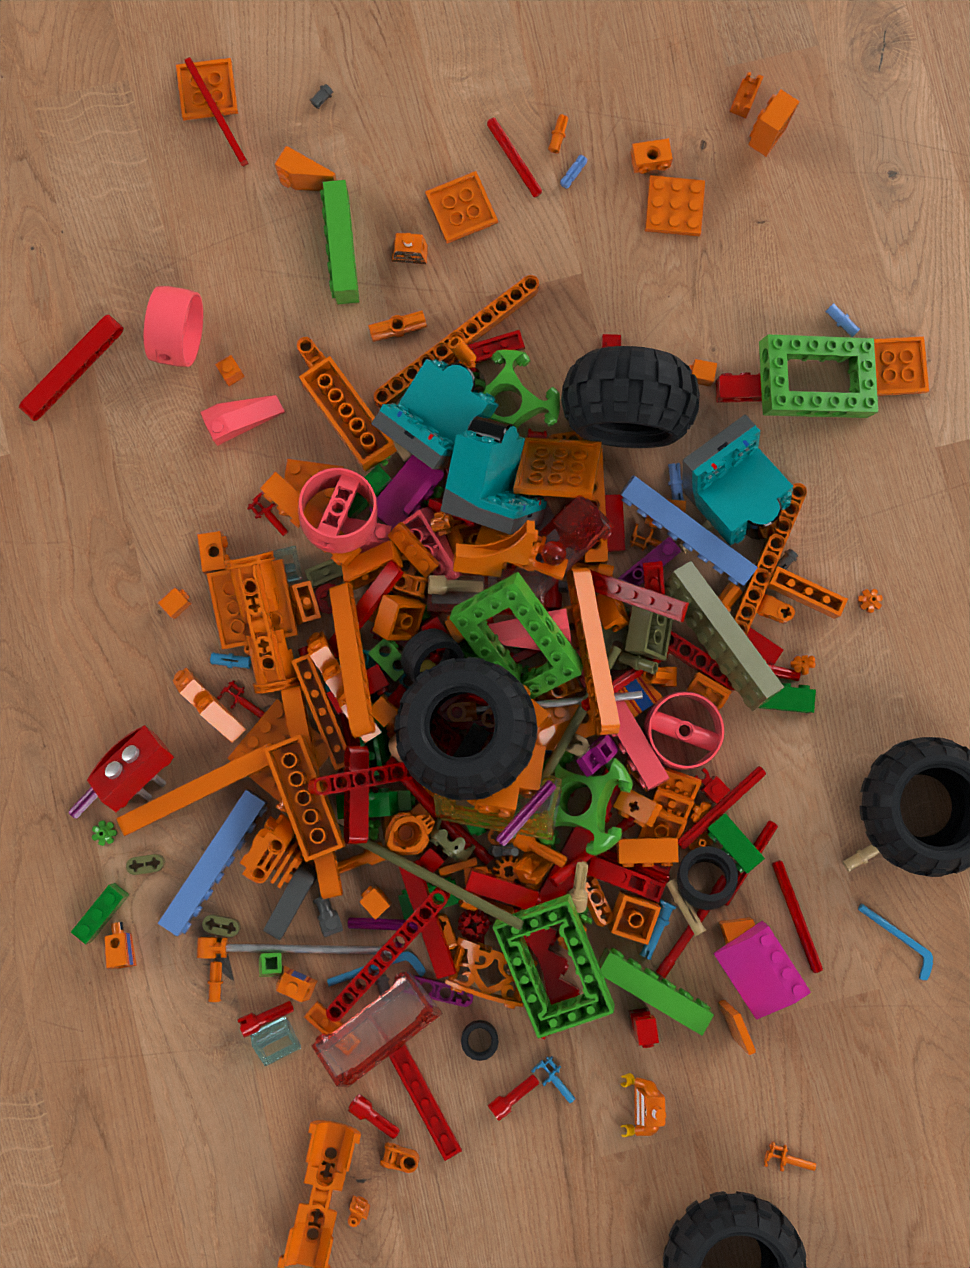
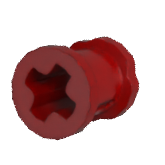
M528 428L527 437L546 439L547 431H532V429Z

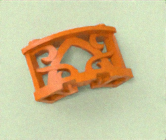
M458 937L456 943L458 948L453 960L457 972L454 975L448 976V979L445 980V983L451 986L450 989L459 993L465 991L488 1000L503 1003L505 1007L515 1009V1006L523 1007L524 1003L517 986L514 990L510 984L512 981L515 982L512 974H508L503 970L504 965L507 964L503 952L493 950V947L478 941ZM467 949L468 962H462ZM480 956H484L486 958L485 963L475 964V961L480 962ZM496 959L498 960L500 973L506 978L497 984L487 987L481 980L477 969L488 967ZM461 966L470 969V971H464L461 974L468 977V980L465 982L457 979ZM474 981L476 985L479 987V989L471 986L473 985ZM511 989L514 991L513 996H508L506 992ZM501 990V995L495 994V992Z

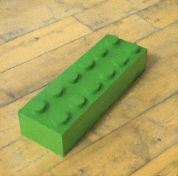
M346 180L323 182V189H320V195L323 202L322 214L325 222L324 234L327 241L326 253L329 261L327 266L328 273L330 274V292L332 293V298H336L337 305L359 303L351 212Z
M613 947L611 950L605 948L598 960L603 977L703 1036L714 1016L710 1011L711 1007L699 998L695 1001L689 992L682 988L679 990L675 989L676 986L664 977L662 980L658 979L659 976L647 967L643 970L637 961L630 957L628 960L625 959L619 950Z

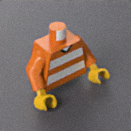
M631 1073L622 1075L621 1077L626 1079V1082L620 1083L622 1087L634 1085L636 1126L634 1127L632 1124L622 1125L621 1127L627 1129V1134H622L621 1136L631 1137L634 1134L636 1136H653L660 1126H665L666 1124L665 1096L657 1089L653 1081L639 1077L635 1079Z

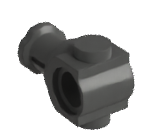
M321 896L313 900V903L317 905L320 914L318 921L325 938L343 931V926L337 911L332 909L329 901L330 898L323 900Z

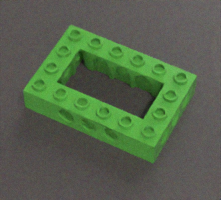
M768 334L759 341L762 411L764 416L869 418L878 413L874 338ZM790 359H800L805 362L807 360H819V362L829 360L841 363L849 359V392L851 393L789 391L787 361Z
M519 572L514 573L453 608L449 619L478 657L507 669L522 685H526L530 689L531 699L582 674L583 665L580 656ZM507 608L512 610L548 659L546 664L536 669L535 667L532 668L531 672L521 676V666L516 664L510 656L509 650L504 648L498 640V635L492 632L486 619Z
M570 894L512 914L524 921L520 930L499 919L495 920L493 930L538 1039L614 1013V1001ZM560 923V936L564 938L568 947L567 953L572 957L576 967L575 973L580 977L584 994L551 1005L524 935L527 937L533 932L544 928L547 930L550 926Z

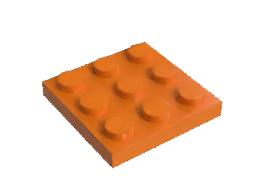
M231 58L193 62L222 116L239 114ZM177 64L176 71L183 120L214 117L186 64Z
M477 171L425 191L426 198L447 244L498 223L496 214Z
M650 175L645 231L700 236L705 180Z
M924 336L874 339L877 396L929 392Z
M287 459L284 479L301 493L306 482L318 472L331 468H344V466ZM336 487L317 493L309 502L324 514Z

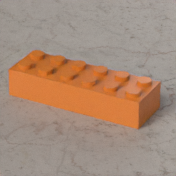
M328 356L299 376L302 386L365 472L397 451L391 438L371 424L375 416L331 356Z
M300 734L264 748L263 750L305 862L346 847L328 796H315L308 790L309 781L315 777H320L305 735ZM318 781L316 784V788L319 792H321L323 789V784L321 781Z

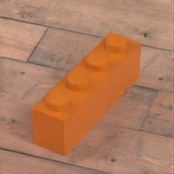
M779 566L775 568L767 588L833 619L841 616L848 601L847 598Z

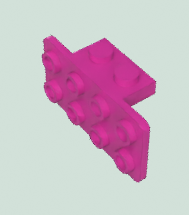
M412 455L378 496L377 517L385 524L392 526L393 529L398 523L403 522L422 508L421 504L424 500L428 501L433 495V490L444 477V473L440 469L430 468Z

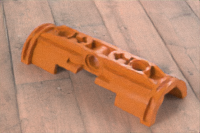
M273 551L224 561L225 570H230L241 617H247L251 635L246 636L256 680V683H253V688L257 694L279 691L300 684L291 662L294 660L292 648H287L283 629H273L270 612L278 610L274 592L277 583L271 561L275 559ZM248 581L255 583L256 590L254 592L246 590L245 585ZM258 594V597L254 598L255 603L260 604L257 611L250 607L253 604V599H248V596ZM262 639H264L265 642H269V645L266 646L267 652L271 651L272 654L268 653L264 656L261 655V653L265 652L264 647L259 645V643L262 642ZM265 658H271L274 661L272 668L264 666L263 661Z
M317 1120L310 1123L308 1133H312L305 1161L308 1162L304 1183L313 1185L308 1204L299 1203L294 1227L289 1231L285 1253L279 1257L278 1268H285L286 1266L296 1264L313 1268H331L328 1262L334 1239L332 1234L337 1211L330 1209L329 1206L333 1190L342 1192L346 1171L349 1172L355 1143L359 1144L361 1133L357 1129L334 1121ZM332 1147L336 1149L337 1155L334 1158H329L326 1155L327 1148ZM327 1163H331L329 1172L332 1174L324 1177V1173L321 1171H325ZM316 1209H320L321 1214L319 1215L317 1223H315V1213L313 1212H315ZM315 1228L319 1235L313 1239L308 1236L307 1231Z

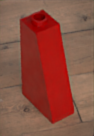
M471 868L465 885V890L523 909L539 905L541 901L538 890L475 868Z

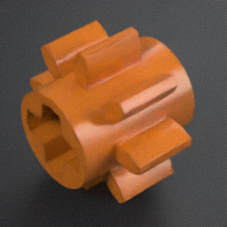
M445 512L434 513L435 518L431 519L432 530L435 533L439 532V536L451 533V529L455 526L453 516Z

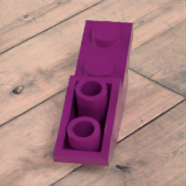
M669 536L618 579L640 586L644 583L643 563L662 561L663 566H665L681 552V549Z
M601 735L576 761L580 769L588 777L594 774L602 765L608 763L618 752L619 748L611 735Z

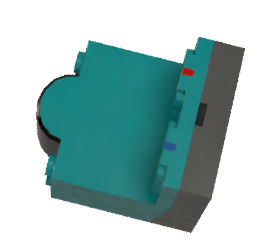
M426 359L399 404H383L371 424L430 468L449 469L456 435L468 430L476 432V436H479L499 405L494 402L495 398L492 395L484 394L486 388L485 378L477 368L460 363L448 365L442 360Z
M479 414L471 420L468 429L464 433L456 435L441 506L442 512L510 535L519 530L526 520L535 521V526L543 523L547 501L539 495L514 494L513 487L525 438L520 437L519 433H517L514 424Z
M746 414L683 459V493L730 546L734 543H740L745 538V535L756 540L772 536L779 526L781 510L786 509L791 504L794 487L758 448L761 430Z

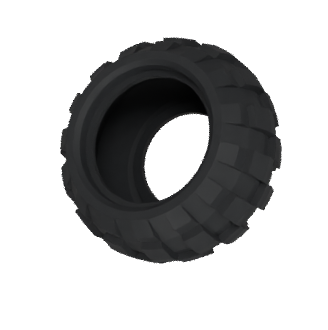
M612 346L592 350L576 360V363L570 367L562 386L561 402L565 418L569 421L570 427L580 437L588 441L602 442V445L622 448H656L673 444L687 433V430L694 424L699 412L700 393L696 376L692 374L691 368L677 356L646 347Z
M476 657L447 659L416 677L417 680L404 692L399 702L400 707L394 723L396 748L401 761H403L410 775L431 792L449 799L461 801L490 797L492 794L504 788L506 789L516 781V778L531 760L538 733L535 708L521 682L504 667ZM472 693L484 699L492 709L495 719L493 736L489 744L473 756L458 758L447 755L435 745L431 737L433 718L438 709L447 700L460 694Z
M940 737L914 738L892 746L891 749L880 755L872 764L871 771L868 777L864 779L860 791L863 793L862 805H859L861 820L864 821L869 841L873 847L879 850L883 858L909 873L928 877H942L952 873L957 874L970 868V749L955 743L953 740ZM915 775H927L937 779L945 786L951 798L952 811L949 821L942 830L931 836L918 837L912 835L905 826L901 816L900 803L903 790Z
M724 1191L709 1194L710 1198L701 1203H698L696 1200L686 1208L687 1213L680 1221L676 1219L669 1233V1241L663 1253V1268H701L706 1254L716 1243L732 1236H749L755 1238L760 1246V1268H807L805 1247L788 1218L769 1201L759 1199L753 1194L736 1191V1194H726Z

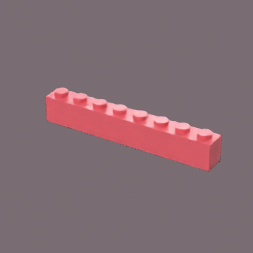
M579 649V650H577L576 652L578 653V655H579L580 658H581L580 649ZM582 669V674L580 675L581 677H579L578 679L583 688H585L586 682L584 671ZM616 701L620 730L618 734H612L611 736L613 738L616 737L619 741L617 746L622 755L626 753L629 759L627 763L632 772H637L639 776L637 780L642 789L646 788L647 791H650L666 782L669 776L625 701Z

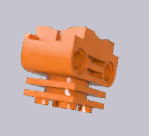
M281 813L277 820L271 816L268 818L264 828L254 838L250 851L240 861V864L246 867L242 875L253 882L264 883L273 869H275L277 872L270 882L274 884L280 873H282L284 876L277 887L281 888L284 882L289 883L293 876L290 872L295 873L303 861L300 856L303 857L302 851L297 848L299 845L298 841L296 840L294 845L290 844L295 833L289 817Z

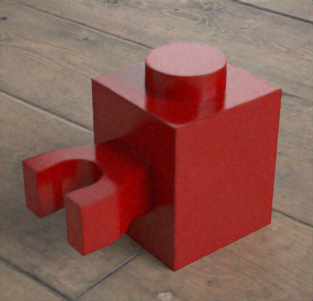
M702 768L701 771L705 774V777L700 779L703 784L700 790L712 803L717 804L731 790L718 776L710 778L707 769Z

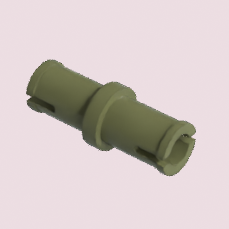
M624 651L619 656L620 663L632 666L634 670H643L651 674H655L658 670L657 662L644 659L641 655L635 656Z

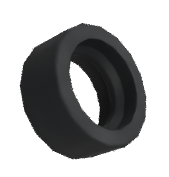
M476 1020L465 1027L462 1032L461 1044L463 1051L468 1057L473 1060L482 1061L487 1060L496 1052L499 1040L497 1031L492 1024L487 1021ZM475 1029H485L491 1035V1045L483 1052H476L469 1046V1035Z

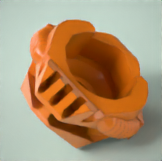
M411 812L398 813L393 816L385 831L386 845L391 851L399 855L419 854L427 847L429 842L428 835L431 833L435 822L429 814L413 815Z

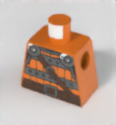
M411 233L395 234L392 247V262L427 264L428 245L423 235Z

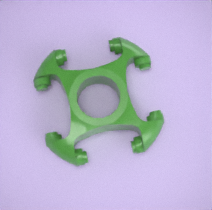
M497 350L491 359L496 365L505 363V367L490 384L475 393H488L495 398L501 392L511 391L521 397L522 404L515 414L508 417H501L493 413L489 419L492 426L501 427L502 431L507 432L510 427L514 426L517 429L521 424L540 413H546L544 415V422L549 427L557 423L560 413V392L556 388L551 387L546 392L548 400L538 399L522 385L514 371L517 365L520 367L527 366L531 361L529 356L525 352L517 350Z
M565 750L554 770L556 789L553 791V796L545 816L543 817L540 815L541 812L536 811L528 820L536 837L542 844L548 846L553 845L555 842V836L553 832H550L554 827L571 826L591 831L594 835V841L587 844L586 853L597 856L612 848L621 840L622 829L617 827L608 829V834H605L606 808L614 787L619 784L620 791L630 793L633 782L626 768L616 758H612L605 764L609 772L603 776L586 777L566 770V763L569 764L573 761L575 755ZM548 758V759L543 763V769L545 768V766H546V764H547V762H548V760H549L550 758ZM589 787L592 793V803L589 809L579 816H571L568 810L570 795L576 789Z

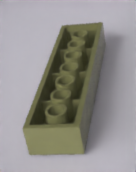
M692 561L673 571L664 583L665 595L689 603L684 618L688 627L692 628L699 642L706 647L710 657L717 662L721 672L727 676L734 690L738 691L743 698L744 704L751 711L768 702L784 688L783 684Z

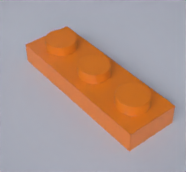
M403 522L398 523L387 535L424 578H428L441 565Z

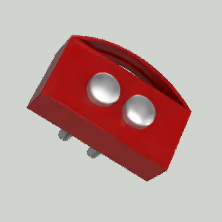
M144 725L118 741L97 763L87 781L101 802L117 813L128 804V801L135 794H139L147 801L150 800L152 796L143 789L149 781L153 780L161 787H164L166 782L157 773L168 766L174 756L162 740Z

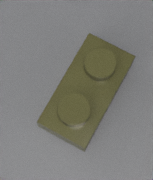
M332 559L304 570L308 581L310 580L312 588L343 576L342 566L336 564Z

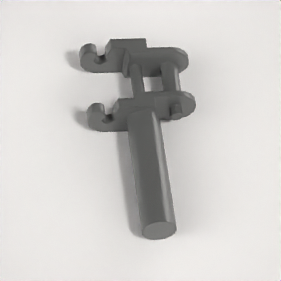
M506 844L505 846L495 845L490 846L488 849V853L491 856H517L519 853L513 844Z

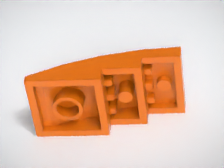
M664 767L669 779L656 787L651 799L663 807L652 827L647 824L645 827L641 826L637 838L675 837L679 839L687 824V818L694 805V799L701 786V780Z

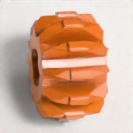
M509 855V860H506L505 856H501L504 861L502 863L498 859L495 860L496 864L500 866L492 867V870L499 871V873L494 874L495 876H501V878L515 882V879L521 882L513 868V874H508V876L505 875L504 870L506 866L508 868L509 866L514 867L520 860L519 857L514 862L512 861V855Z

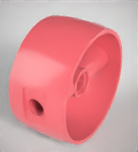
M157 286L150 296L145 315L144 348L146 356L149 360L160 364L190 367L196 359L202 337V298L198 292L189 289Z
M344 468L323 470L312 476L302 488L298 501L300 526L307 539L323 551L346 553L358 549L371 537L377 523L378 506L373 488L363 476L352 470ZM336 487L318 528L315 529L306 520L304 510L311 498L317 493ZM358 492L369 503L372 514L367 523L359 530L347 535L338 536L343 523L348 517V511L354 497ZM341 509L342 512L335 513L334 510Z
M687 691L675 692L664 696L650 708L644 722V735L663 765L678 770H689L707 764L718 753L724 739V723L716 706L704 696ZM686 697L702 704L710 713L714 722L715 732L657 710L670 698ZM682 725L688 729L686 736H682L679 733V728ZM651 730L709 752L701 760L691 765L683 766L672 763L664 758L655 747Z

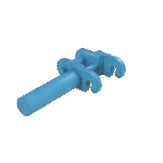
M547 1056L546 1061L541 1060L532 1068V1073L540 1067L544 1068L549 1077L542 1082V1085L545 1086L547 1082L551 1081L565 1099L572 1103L575 1097L558 1076L555 1075L556 1072H560L561 1066H556L552 1061L553 1056ZM549 1063L554 1070L550 1072L545 1065Z

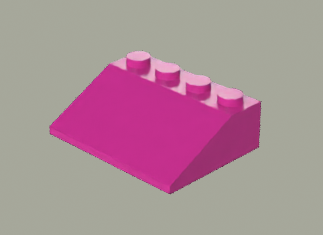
M763 921L713 953L756 1020L795 1004L811 993L774 933Z

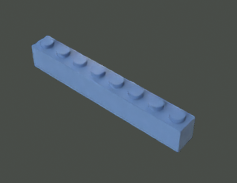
M633 475L619 493L623 497L621 500L628 506L635 505L638 508L636 512L645 518L648 515L654 519L652 523L659 529H662V527L666 528L669 531L667 535L674 540L678 538L684 542L682 546L690 552L693 549L699 553L697 557L705 563L708 561L714 564L712 568L720 574L723 572L728 574V580L736 586L738 583L744 586L758 568Z
M249 789L245 790L158 922L159 925L177 937L182 933H187L192 925L189 922L193 916L197 917L203 908L200 905L204 899L207 901L213 893L212 887L215 883L218 884L225 875L222 873L226 866H231L236 858L233 855L237 849L240 851L245 845L246 840L244 838L248 833L251 834L257 826L255 822L258 817L262 818L268 809L266 807L268 803L266 800Z

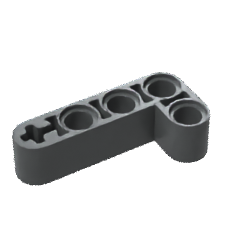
M305 861L299 866L264 927V932L279 941L282 939L309 889L317 879V872L314 866Z

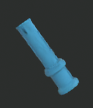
M660 899L661 909L649 944H644L639 954L644 958L647 957L649 960H651L664 927L670 923L669 918L673 909L677 907Z

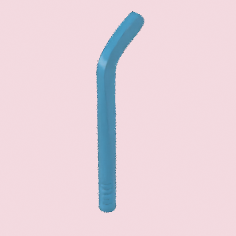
M860 904L858 907L860 912L922 955L923 965L919 979L928 980L933 966L932 953L867 906Z
M408 951L402 952L391 964L406 960L414 967L418 975L423 976L426 972L421 961ZM371 965L374 971L379 969L376 965ZM363 967L327 979L329 987L353 979Z

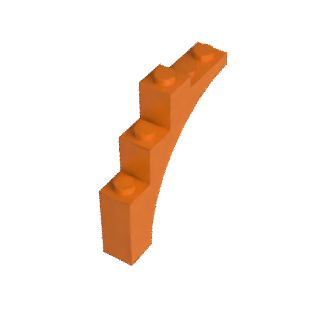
M323 630L319 633H313L306 640L309 647L307 648L309 656L322 673L325 683L338 700L341 710L348 718L340 662ZM375 719V732L361 736L364 743L382 733Z

